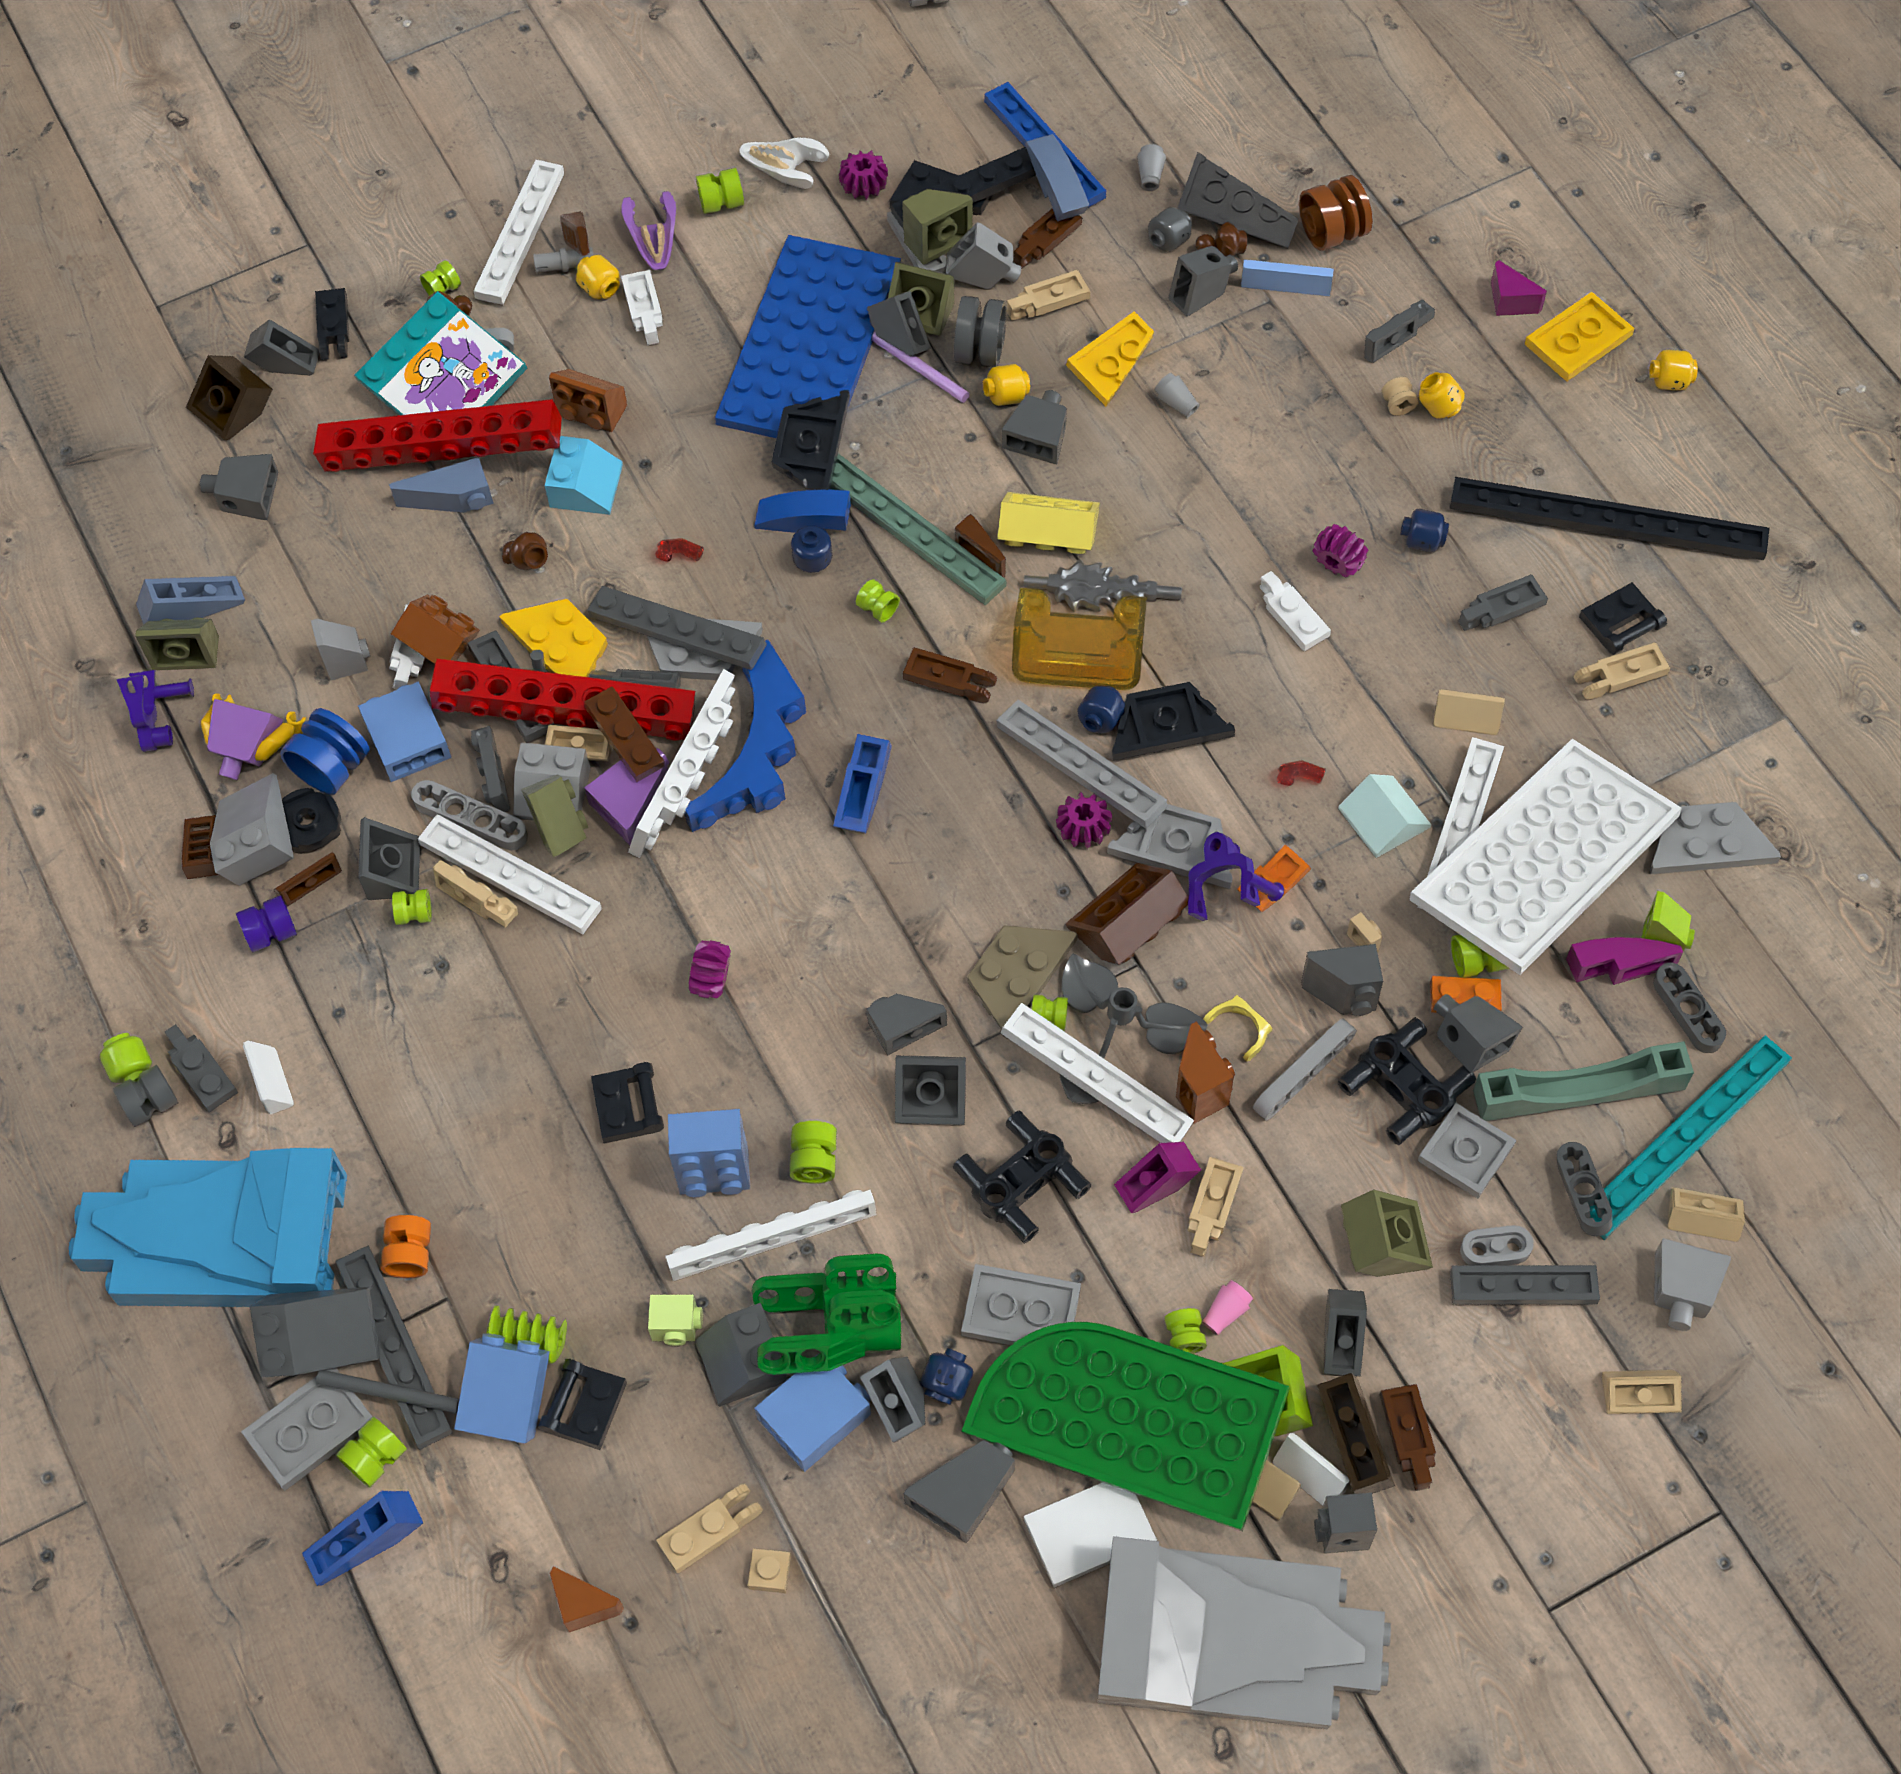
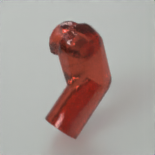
M683 538L665 539L656 545L658 549L655 556L660 560L669 562L672 559L673 553H679L699 561L703 555L704 548Z
M1299 760L1282 764L1278 768L1280 772L1276 779L1278 783L1286 786H1291L1294 783L1295 777H1302L1321 784L1326 769Z

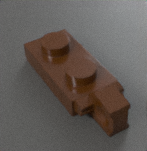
M1052 208L1022 233V238L1018 242V248L1014 250L1013 263L1021 266V269H1023L1032 262L1033 258L1038 261L1045 257L1082 225L1083 217L1077 215L1057 221Z
M1413 1384L1381 1390L1380 1399L1397 1462L1400 1464L1402 1473L1410 1471L1415 1491L1430 1489V1483L1433 1481L1429 1467H1435L1436 1465L1434 1459L1436 1451L1418 1386Z

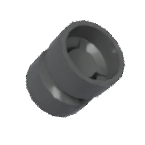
M158 1065L140 1073L138 1081L135 1082L129 1079L113 1088L114 1094L134 1127L151 1119L154 1110L162 1113L179 1103Z

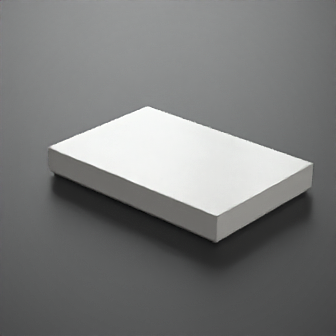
M1103 1482L1024 1516L1025 1524L1054 1588L1110 1564L1113 1536L1157 1541L1136 1494Z

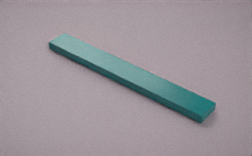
M1766 1035L1761 1038L1604 1188L1612 1209L1613 1224L1611 1230L1600 1237L1606 1240L1790 1063L1792 1057ZM1590 1206V1218H1593L1595 1222H1600L1602 1218L1597 1216L1595 1206Z

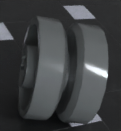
M961 297L954 338L955 363L971 364L975 360L979 346V361L981 365L987 367L999 366L1006 333L1005 300L989 299L985 304L981 317L982 311L979 298Z

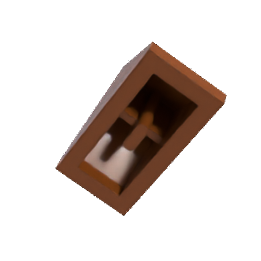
M554 1566L550 1571L562 1619L569 1633L621 1615L624 1607L619 1598Z

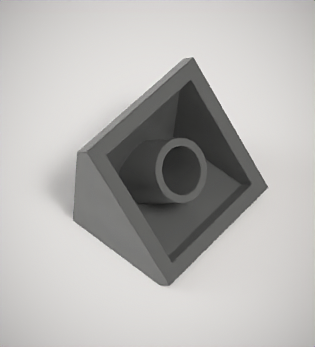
M364 817L360 820L359 881L367 899H392L393 892L400 891L414 894L419 890V836Z
M896 1055L895 1123L965 1125L966 1057Z

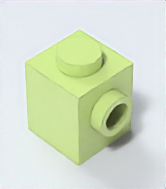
M650 1295L648 1331L652 1341H664L665 1344L672 1346L684 1345L686 1341H695L696 1329H702L703 1311L702 1307H697L694 1295Z

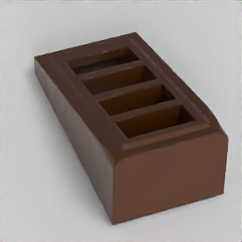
M579 211L562 214L560 216V223L565 243L580 255H588L589 242L583 213Z
M969 514L955 527V542L1004 578L1006 576L1005 556L976 518Z
M216 815L189 818L184 821L182 870L187 879L219 875L215 873L210 848ZM210 826V829L193 831V828ZM209 835L208 839L194 840V837ZM209 845L208 848L194 850V847ZM208 855V858L194 860V857Z

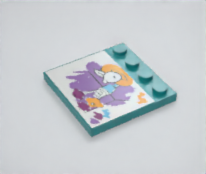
M437 291L354 376L359 383L396 414L406 415L492 406L528 368L525 362Z

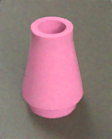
M1231 1280L1227 1286H1221L1202 1323L1214 1334L1219 1335L1227 1326L1250 1309L1249 1304L1253 1297L1243 1287Z

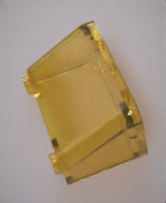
M1020 588L1013 629L1012 672L1014 676L1022 682L1087 688L1110 686L1116 690H1130L1139 683L1141 676L1147 597L1125 596L1119 599L1114 608V617L1050 612L1051 601L1047 593L1039 589Z

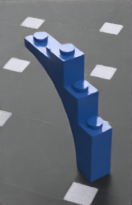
M769 640L765 641L767 645L754 668L749 670L742 667L754 698L753 719L749 736L738 759L724 777L706 793L689 803L685 811V818L692 832L700 828H708L717 820L729 814L739 813L749 804L752 805L756 813H759L765 809H773L781 801L785 800L784 785L774 766H782L796 756L794 739L786 728L785 723L797 721L802 715L806 714L804 695Z

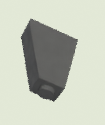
M982 1440L907 1487L903 1493L904 1502L907 1506L967 1544L1014 1473L1015 1459L1012 1458L1013 1454L1000 1443L995 1442L991 1445L987 1441Z

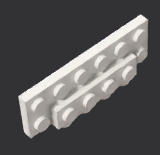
M724 669L720 674L636 827L628 853L640 858L645 848L651 851L660 834L659 831L663 823L671 825L676 815L681 818L684 815L691 801L686 798L689 790L693 789L696 791L705 775L704 772L700 771L705 762L708 764L712 763L719 749L715 745L718 737L725 738L732 726L733 720L729 719V715L733 708L730 706V700L736 690L731 687L735 677L734 674Z

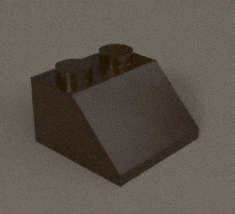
M208 355L186 408L223 440H230L262 415L273 389L234 356Z

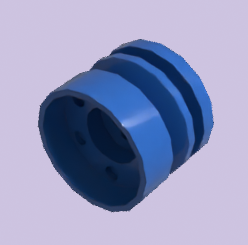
M317 708L311 713L309 720L302 724L301 730L303 734H294L281 749L280 755L288 768L302 781L322 793L326 792L330 795H335L349 777L347 769H356L359 766L360 760H363L368 755L370 748L367 741L351 724L329 710Z

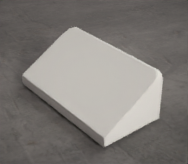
M252 1041L243 1042L249 1067L260 1100L266 1111L271 1115L292 1107L294 1102L276 1049Z
M1290 1433L1273 1459V1465L1297 1480L1301 1484V1488L1322 1506L1326 1496L1343 1495L1347 1490L1349 1484L1348 1477L1294 1433Z

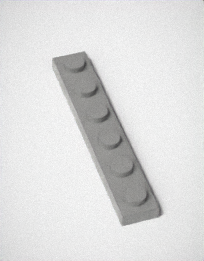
M1017 700L997 719V727L1095 793L1145 829L1167 808V799L1020 700Z

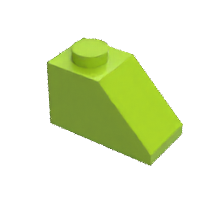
M1657 891L1644 921L1641 938L1679 945L1683 952L1685 948L1691 949L1695 930L1690 929L1691 915L1665 892Z

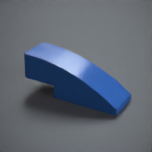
M805 490L759 500L754 525L755 529L796 533L803 527L816 526L823 529L846 531L851 507L850 491Z
M857 734L851 763L847 765L834 827L866 834L879 797L892 748L889 740Z

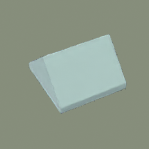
M1369 774L1338 807L1339 811L1376 858L1431 828V823L1394 776Z

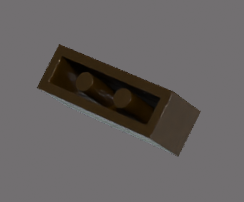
M1352 1373L1318 1384L1317 1388L1353 1492L1355 1494L1371 1492L1374 1494L1394 1487L1395 1484L1357 1378Z

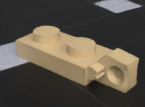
M1074 270L1024 287V291L1019 293L1018 297L1007 300V314L1011 321L1025 318L1026 316H1039L1090 299L1091 291L1079 271Z
M440 860L433 867L436 887L487 920L490 917L506 928L518 915L517 906L507 897L498 898L487 885L482 882H474L458 866H450Z
M1209 1157L1188 1222V1232L1195 1233L1190 1253L1204 1257L1209 1240L1214 1239L1218 1241L1220 1234H1223L1244 1167Z

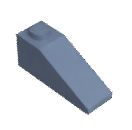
M479 457L389 484L396 507L464 513L494 504Z
M236 576L144 579L136 605L144 625L148 621H160L162 619L191 620L193 618H203L242 605L245 598Z

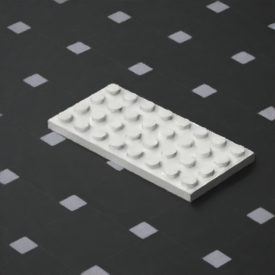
M1571 739L1411 891L1410 901L1521 975L1679 817L1682 808L1574 739Z

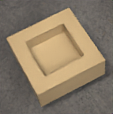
M1360 912L1350 919L1347 935L1356 946L1376 944L1378 953L1382 940L1381 931L1374 921H1368Z
M753 1548L748 1588L750 1590L786 1593L791 1560L790 1552Z

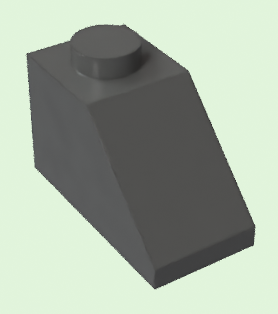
M911 291L866 307L870 323L879 338L909 356L931 349Z
M269 319L250 333L244 358L268 372L311 376L314 374L320 351L319 348Z
M897 993L890 997H881L875 1000L866 1009L868 1024L887 1056L947 1026V1010L944 1005Z
M1328 1289L1325 1315L1324 1374L1346 1375L1352 1373L1354 1376H1361L1367 1317L1364 1291Z
M908 1357L888 1359L860 1376L893 1443L926 1425L924 1389Z

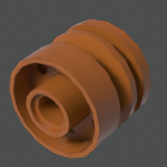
M1346 175L1339 180H1332L1327 186L1318 185L1304 190L1299 196V213L1303 228L1312 245L1319 251L1338 246L1344 239L1351 241L1356 237L1368 235L1372 229V210L1368 196L1360 181L1353 175Z

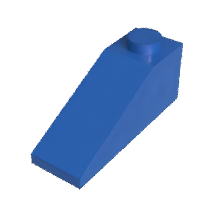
M380 1491L302 1554L316 1585L322 1586L398 1544L421 1526L423 1521L409 1491Z

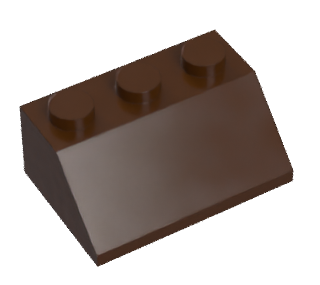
M1136 863L1065 925L1070 931L1077 933V938L1101 960L1120 965L1130 960L1134 956V952L1141 945L1153 940L1163 926L1177 919L1182 914V910L1188 906L1189 898L1172 870Z

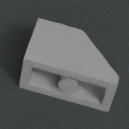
M321 619L311 620L316 644L330 680L368 671L365 658L371 657L366 639L360 640L354 627Z

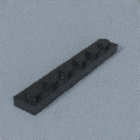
M1023 147L928 189L969 195L972 198V203L1032 178L1036 176L1027 148ZM908 198L891 204V213L902 229V202Z

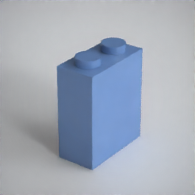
M419 681L411 685L401 686L396 691L381 697L371 698L366 703L358 705L390 782L452 758L446 740Z
M485 1333L482 1335V1338H477L469 1343L454 1430L527 1443L535 1438L550 1351L539 1349L540 1344L536 1342L519 1340L516 1345L504 1342L505 1337L501 1335Z
M843 1365L831 1371L795 1373L754 1408L759 1422L804 1472L871 1415L869 1404L871 1398L859 1383L853 1386L845 1377L847 1371Z

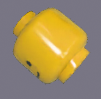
M599 254L592 255L591 257L583 258L578 263L576 282L590 297L596 300L608 299L616 293L620 286V273L604 256Z
M1663 350L1658 354L1656 360L1651 361L1649 376L1654 378L1655 385L1661 390H1686L1696 380L1698 371L1697 360L1693 359L1688 351Z
M1017 364L993 367L989 370L987 378L983 380L984 394L986 397H990L992 403L996 406L1021 403L1025 395H1028L1030 391L1029 376Z
M1435 372L1428 375L1420 384L1419 400L1434 418H1450L1461 410L1465 393L1451 374Z

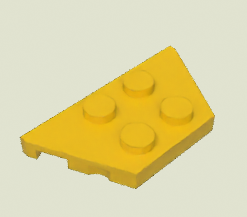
M568 599L520 609L499 616L501 624L530 653L534 650H541L543 652L545 667L550 673L588 677L590 672L595 670L596 661L602 657L608 645L607 638Z

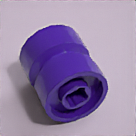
M281 895L264 901L262 909L258 910L252 906L236 912L240 927L252 953L270 946L271 939L273 938L281 942L297 935Z

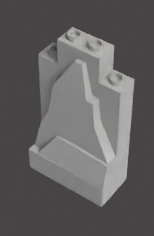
M1113 1536L1097 1703L1328 1730L1331 1726V1721H1338L1340 1697L1333 1696V1690L1377 1695L1381 1691V1686H1387L1389 1663L1382 1662L1383 1646L1389 1647L1391 1623L1384 1622L1385 1612L1339 1607V1602L1346 1601L1347 1579H1341V1568L1167 1549L1159 1546V1541Z

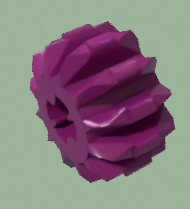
M859 150L857 155L849 153L847 159L841 160L839 182H841L845 194L852 193L855 199L861 195L867 200L870 194L878 196L880 190L885 189L888 168L881 155L875 156L872 150L867 154H863Z
M1333 524L1331 527L1327 526L1317 536L1312 552L1317 556L1316 560L1325 566V569H1330L1335 575L1339 573L1343 577H1348L1349 575H1354L1364 565L1369 550L1363 545L1364 540L1356 536V532L1349 531L1346 526L1341 528L1339 525Z
M1080 791L1078 799L1068 796L1065 800V805H1060L1057 815L1059 817L1056 819V827L1058 830H1061L1063 841L1071 839L1073 847H1076L1081 842L1084 843L1088 850L1091 841L1100 845L1103 841V836H1108L1111 831L1112 813L1107 810L1105 800L1097 802L1095 793L1089 798H1084L1083 793Z
M702 940L696 946L688 982L690 993L708 999L709 997L718 998L722 995L731 957V950L728 945L712 940Z

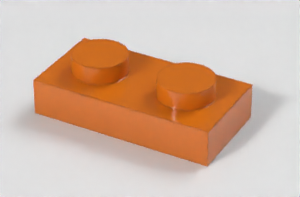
M1432 976L1431 1013H1438L1434 1010V1006L1445 994L1450 995L1459 1004L1474 996L1481 997L1502 1011L1501 979Z

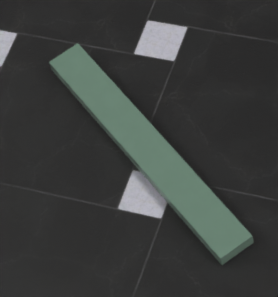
M838 453L831 489L850 491V502L852 505L985 606L1007 586L1006 579Z

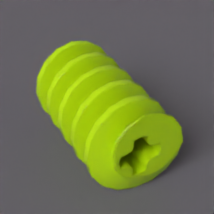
M495 1305L489 1318L487 1333L501 1335L505 1337L504 1342L516 1345L519 1340L539 1343V1349L550 1351L548 1363H555L565 1345L567 1321L565 1319L561 1327L556 1328V1319L554 1316H551L547 1324L542 1325V1316L537 1313L532 1323L528 1322L527 1311H522L519 1319L515 1320L514 1309L509 1308L505 1316L501 1317L500 1306Z

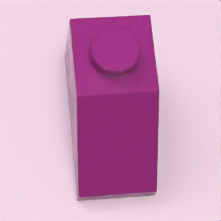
M1184 1141L1159 1143L1123 1175L1114 1186L1129 1211L1136 1213L1179 1191L1201 1171V1168Z

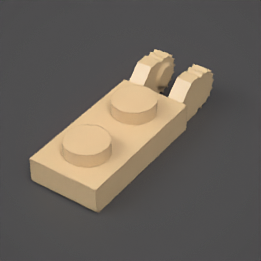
M1652 643L1598 660L1595 664L1577 670L1574 674V679L1576 683L1581 684L1592 681L1600 675L1601 681L1592 683L1582 691L1584 698L1590 700L1601 697L1607 692H1615L1668 675L1670 667L1657 643Z
M746 1484L735 1487V1489L726 1493L721 1500L720 1498L716 1499L656 1540L677 1574L738 1534L740 1528L761 1514L763 1509L758 1502L747 1506L734 1518L728 1512V1509L744 1500L750 1493Z

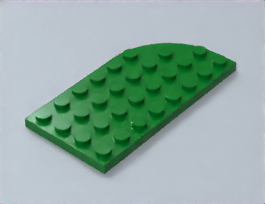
M1066 1322L1047 1326L1029 1333L1008 1347L993 1362L976 1390L962 1432L992 1444L995 1442L1000 1443L1009 1450L1243 1532L1290 1387L1115 1327L1092 1322Z

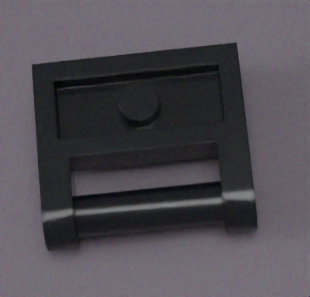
M1633 582L1582 609L1579 618L1612 655L1622 651L1624 645L1653 629L1659 630L1667 625L1665 614L1661 610L1655 609ZM1640 616L1645 619L1618 635L1612 633Z
M642 1062L634 1065L632 1068L591 1076L604 1144L648 1135L664 1129L663 1118L658 1115L652 1084L654 1070L651 1063ZM638 1082L645 1118L635 1122L628 1084Z
M565 1359L561 1371L564 1372L547 1415L541 1417L538 1428L546 1433L601 1450L627 1381L625 1378L585 1366L578 1361ZM578 1378L586 1381L568 1425L560 1422V1419Z

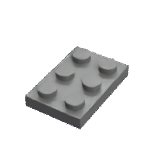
M975 1264L961 1336L1012 1345L1017 1340L1041 1328L1059 1323L1075 1322L1081 1283Z
M336 1367L325 1369L326 1371L339 1373ZM316 1376L241 1431L284 1491L338 1452L349 1440H354L359 1436L358 1431L372 1415L353 1391L317 1384Z

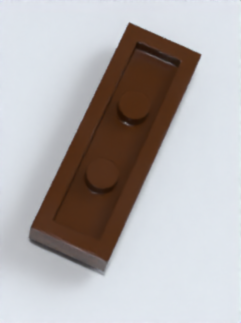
M613 686L584 701L585 709L636 782L665 767L664 759Z

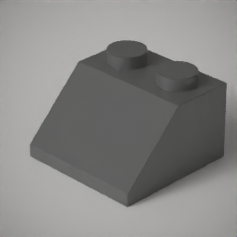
M1376 944L1307 952L1301 980L1302 988L1342 1015L1364 1016L1372 1011H1376L1383 985V976Z
M761 1303L724 1316L695 1339L719 1407L787 1381L786 1374H767L758 1367L757 1349L762 1343L773 1337ZM775 1351L769 1352L764 1356L768 1360L781 1358L779 1352Z

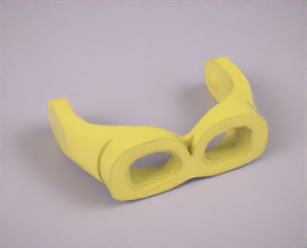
M1236 995L1233 999L1223 1002L1210 1010L1203 1020L1209 1024L1218 1015L1225 1012L1238 1013L1250 1017L1257 1028L1259 1036L1255 1045L1243 1056V1059L1249 1062L1262 1049L1268 1034L1272 1031V1027L1241 997Z

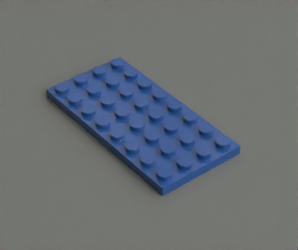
M788 235L715 416L716 425L777 438L783 407L797 403L804 404L818 397L825 400L839 396V391L849 390L850 404L873 342L872 334L875 332L874 327L870 323L866 307L888 299L895 262L901 263V258Z

